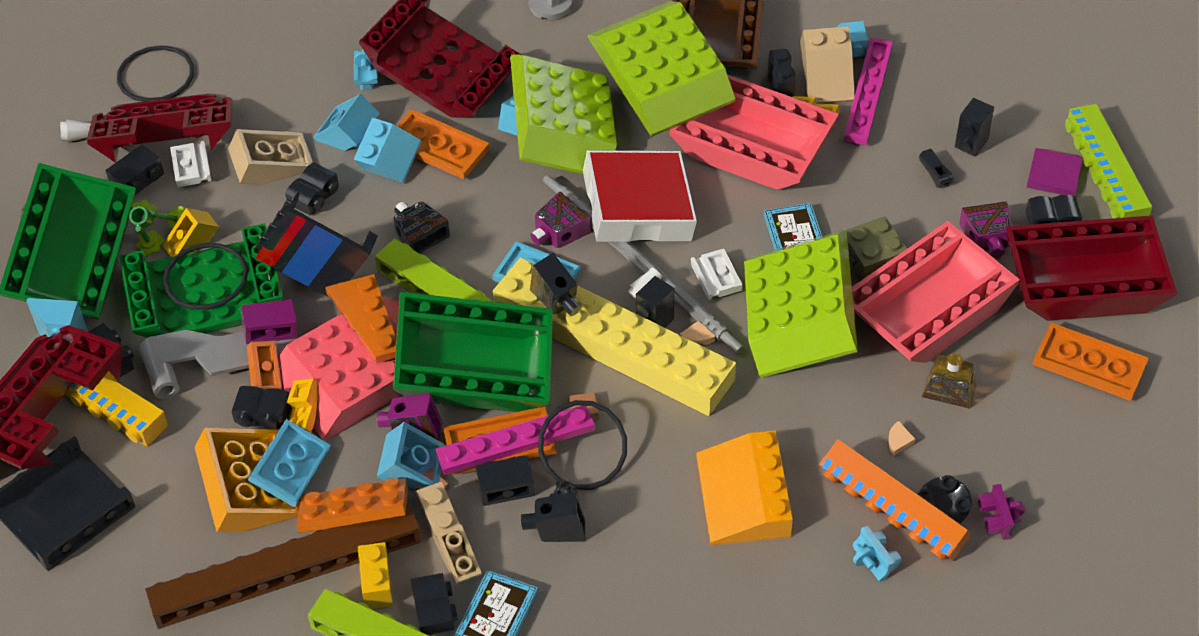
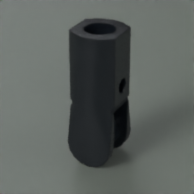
M931 148L920 153L919 160L930 174L937 188H941L945 183L952 184L954 182L952 173L943 165Z

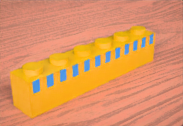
M105 377L93 391L73 383L64 394L76 406L80 407L82 405L95 418L99 419L101 417L107 421L111 428L116 431H123L131 441L135 443L140 442L146 447L168 427L163 410L123 385Z

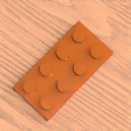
M412 109L397 124L399 128L422 141L416 154V159L463 180L466 179L490 150L488 142Z
M1051 322L1032 365L1132 401L1149 358Z
M546 407L445 426L443 427L446 444L450 445L548 415ZM555 443L544 446L545 456L557 454ZM535 448L505 458L494 460L492 462L507 460L514 456L522 457L527 455L528 459L530 460L540 458V455L538 453V448ZM476 467L454 472L453 475L476 471Z
M390 478L384 482L362 483L355 487H338L332 491L310 492L301 496L296 524L298 532L305 533L406 515L408 493L406 478Z

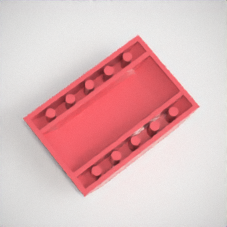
M727 74L735 96V102L674 127L669 131V135L690 158L778 190L800 183L837 121L839 114Z
M946 221L852 287L854 312L907 359L914 362L927 363L995 314L1016 288L1020 279L953 224Z
M382 297L397 338L399 303L396 299ZM343 314L334 317L287 344L278 357L282 390L290 393L294 380L314 378L317 381L318 398L313 430L324 441L387 405L393 398L402 396V394L393 390L395 358L376 363L362 344L358 334L349 326Z

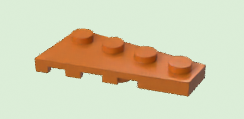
M372 274L325 287L326 294L335 302L337 309L345 316L352 330L358 334L362 344L375 362L379 363L394 359L396 336L375 275Z

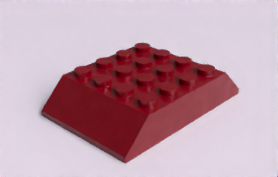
M1153 215L1006 226L1005 230L1017 276L1020 279L1019 283L1025 306L1047 321L1148 313L1177 296L1178 292Z

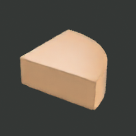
M699 321L680 333V336L697 344L703 343V345H708L715 341V335Z
M899 421L892 426L889 432L890 452L895 456L915 443V438Z

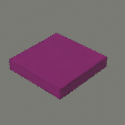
M1035 148L1027 188L1075 196L1083 157Z

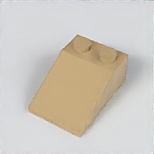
M849 26L803 30L800 45L807 97H815L816 104L853 101L855 96Z
M237 129L228 148L239 182L245 184H264L301 174L308 165L313 163L303 134L297 132Z

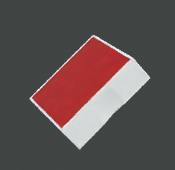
M587 151L583 175L587 195L592 205L591 217L596 242H630L635 240L692 241L697 220L680 151Z

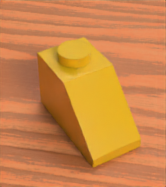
M186 208L162 246L170 257H174L188 247L209 243L219 226L208 212Z

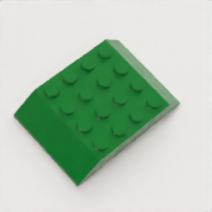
M38 163L0 284V296L27 302L28 298L78 301L83 316L99 320L128 225L130 208L133 204L136 187Z
M400 292L393 390L404 396L431 394L435 404L519 412L549 406L553 309Z

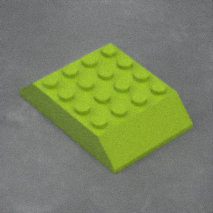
M666 2L588 34L591 44L651 137L735 102V96L725 67L681 2Z
M511 55L519 158L521 161L583 174L587 151L616 150L617 143L608 76L524 55Z
M845 229L752 256L744 261L748 341L761 378L858 352L847 232Z

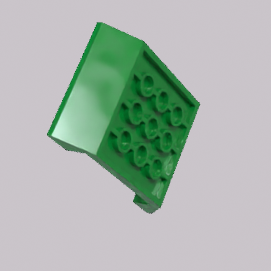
M265 223L241 228L244 241L226 245L234 248L244 257L248 267L247 282L237 297L225 305L209 310H192L176 304L167 295L163 278L166 267L174 257L147 262L144 250L119 255L133 333L145 338L182 330L207 334L242 326L241 305L283 301L277 270L255 258L259 251L256 245L262 234L264 235L266 231ZM210 248L188 253L180 258L170 270L168 283L171 292L179 300L192 305H208L222 301L234 293L242 281L243 268L240 260L231 252L220 248Z

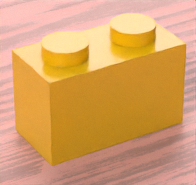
M385 542L358 546L364 603L371 609L392 607L389 559Z

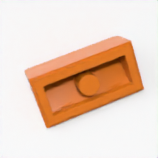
M276 341L250 342L247 346V357L251 386L262 389L274 388L282 390Z

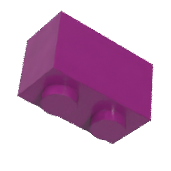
M292 300L241 305L242 326L246 344H250V342L296 339V318Z

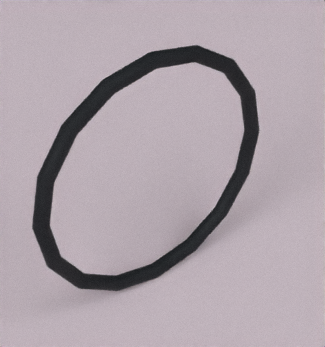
M165 45L146 47L134 52L122 62L117 71V84L122 93L133 100L144 102L173 98L189 86L194 77V64L188 54L178 48ZM167 50L176 52L186 59L190 66V75L184 85L168 95L154 98L135 96L127 91L121 82L122 71L127 63L143 53Z
M202 243L188 247L174 256L165 269L163 284L167 295L176 304L192 310H209L225 305L238 296L246 285L248 267L244 257L234 248L220 243ZM202 248H220L236 256L243 268L242 281L234 293L222 301L208 305H192L179 300L171 292L168 283L170 270L180 258L189 252Z
M574 400L558 406L545 419L539 433L538 453L545 470L556 481L564 480L551 469L544 454V434L550 421L562 410L576 405L593 406L606 412L617 424L622 437V455L616 469L605 479L590 485L573 484L567 481L568 485L571 484L576 489L592 490L608 484L621 471L627 457V435L620 419L609 408L594 401Z

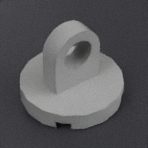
M572 0L528 1L529 9L535 17L539 19L543 17L552 21L568 15L573 3Z

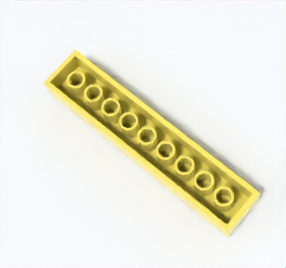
M519 258L494 288L493 301L547 308L530 291L534 264ZM580 286L577 287L576 300L582 306L581 310L574 316H569L565 310L558 314H553V339L707 416L712 414L735 381L736 362Z

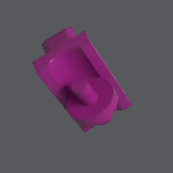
M1001 484L993 485L992 491L979 495L977 501L981 513L994 512L993 516L985 517L984 523L987 534H1001L1003 540L1011 539L1010 530L1014 527V523L1021 522L1020 516L1026 511L1024 503L1015 501L1014 497L1006 499Z

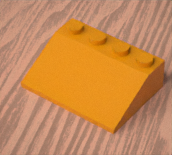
M204 427L195 445V451L216 532H244L298 517L299 500L295 507L248 481L253 470L278 433V430Z
M776 430L748 433L696 453L710 545L791 537L793 519Z

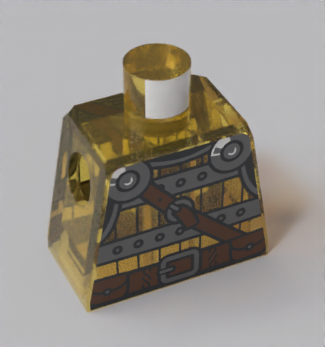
M951 353L948 357L938 355L927 375L922 397L970 409L976 388L974 364L964 361L962 356L957 353Z

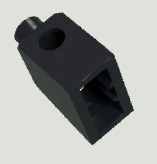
M576 491L538 498L535 500V513L521 514L522 530L537 529L543 542H586V518Z

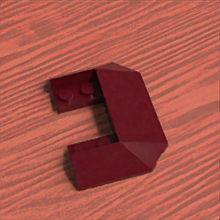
M208 93L116 105L104 116L103 113L92 116L87 144L115 163L119 147L191 137L198 138L206 135L209 137L212 151L231 127L233 101L230 97H223L220 100L217 99L216 94Z
M70 325L60 328V333L50 337L46 334L36 337L0 380V460L23 470L53 464L43 451L59 433V430L55 425L44 421V418L73 383L92 391L104 377L119 383L123 347L120 344Z

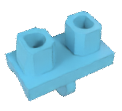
M363 50L354 51V85H360V90H373L374 84H377V70Z
M869 526L862 527L860 536L852 544L853 549L857 553L853 557V562L858 567L866 565L879 582L884 581L889 573L899 566L902 558L897 551L887 552L884 548L887 541L882 531L872 532Z

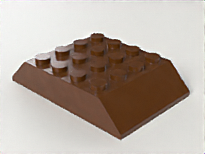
M672 0L673 2H681L725 68L757 70L764 0Z

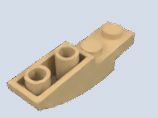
M442 481L417 490V496L425 513L428 527L454 582L459 584L482 575Z

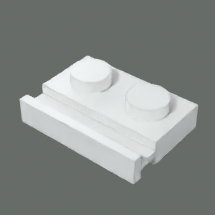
M204 141L197 145L190 143L170 147L177 188L199 184L202 180L208 179V182L212 181Z
M725 249L703 254L697 259L691 258V266L708 300H712V297L717 295L722 297L742 291V283Z

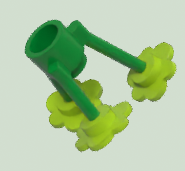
M142 200L141 203L134 202L130 208L129 219L136 225L135 230L140 233V242L137 243V248L144 250L145 256H149L153 252H159L161 249L160 245L164 243V237L155 230L147 233L144 229L155 221V217L169 220L168 226L173 229L185 208L179 206L177 209H171L169 214L157 212L156 206L149 205L147 200Z

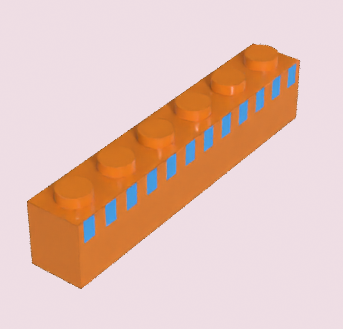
M837 439L819 464L825 470L823 476L834 484L838 480L846 485L843 490L855 499L859 495L867 500L865 505L878 514L882 511L889 517L886 520L898 529L902 526L910 531L908 536L920 545L925 541L932 546L930 552L941 560L947 557L954 561L972 536L966 528L839 439Z

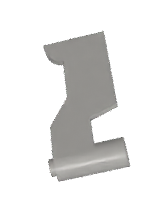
M182 330L148 337L139 346L154 395L159 399L171 398L179 392L180 387L173 369V364L196 359L210 376L249 368L247 346L249 344L245 343L244 332L214 336ZM296 339L276 341L278 357L285 346Z

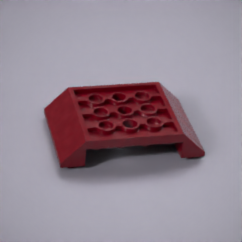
M398 0L359 40L363 51L377 71L450 118L473 117L512 73L511 55L522 54L507 45L499 52L495 51L429 9L430 0ZM455 46L458 50L451 51L447 47ZM442 60L445 64L438 65L434 61ZM429 74L432 78L424 79L421 75Z

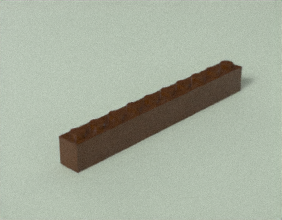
M407 503L406 515L318 530L311 535L290 539L286 543L274 547H265L258 552L246 556H238L222 564H213L206 569L194 573H185L178 578L166 582H158L151 587L145 588L157 628L161 629L358 564V546L385 542L388 554L421 543L420 530L411 505Z

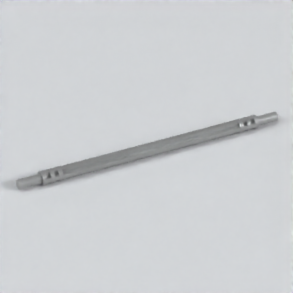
M546 175L543 178V182L556 194L561 191L590 216L591 228L594 230L591 217L592 209L567 186H562L552 176ZM608 242L643 274L648 272L651 267L656 269L663 276L661 280L675 288L674 301L691 317L701 322L710 330L718 341L722 340L737 354L744 350V346L729 334L727 327L630 242Z

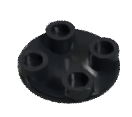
M951 475L930 480L918 493L921 498L959 524L965 521L971 511L972 499L969 490L961 481Z

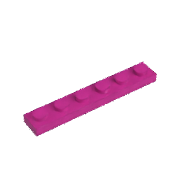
M870 38L844 134L845 142L867 146L893 41Z
M579 406L562 411L550 421L544 434V446L595 431V424L587 406ZM548 416L436 448V454L443 474H451L485 462L538 448L539 433Z

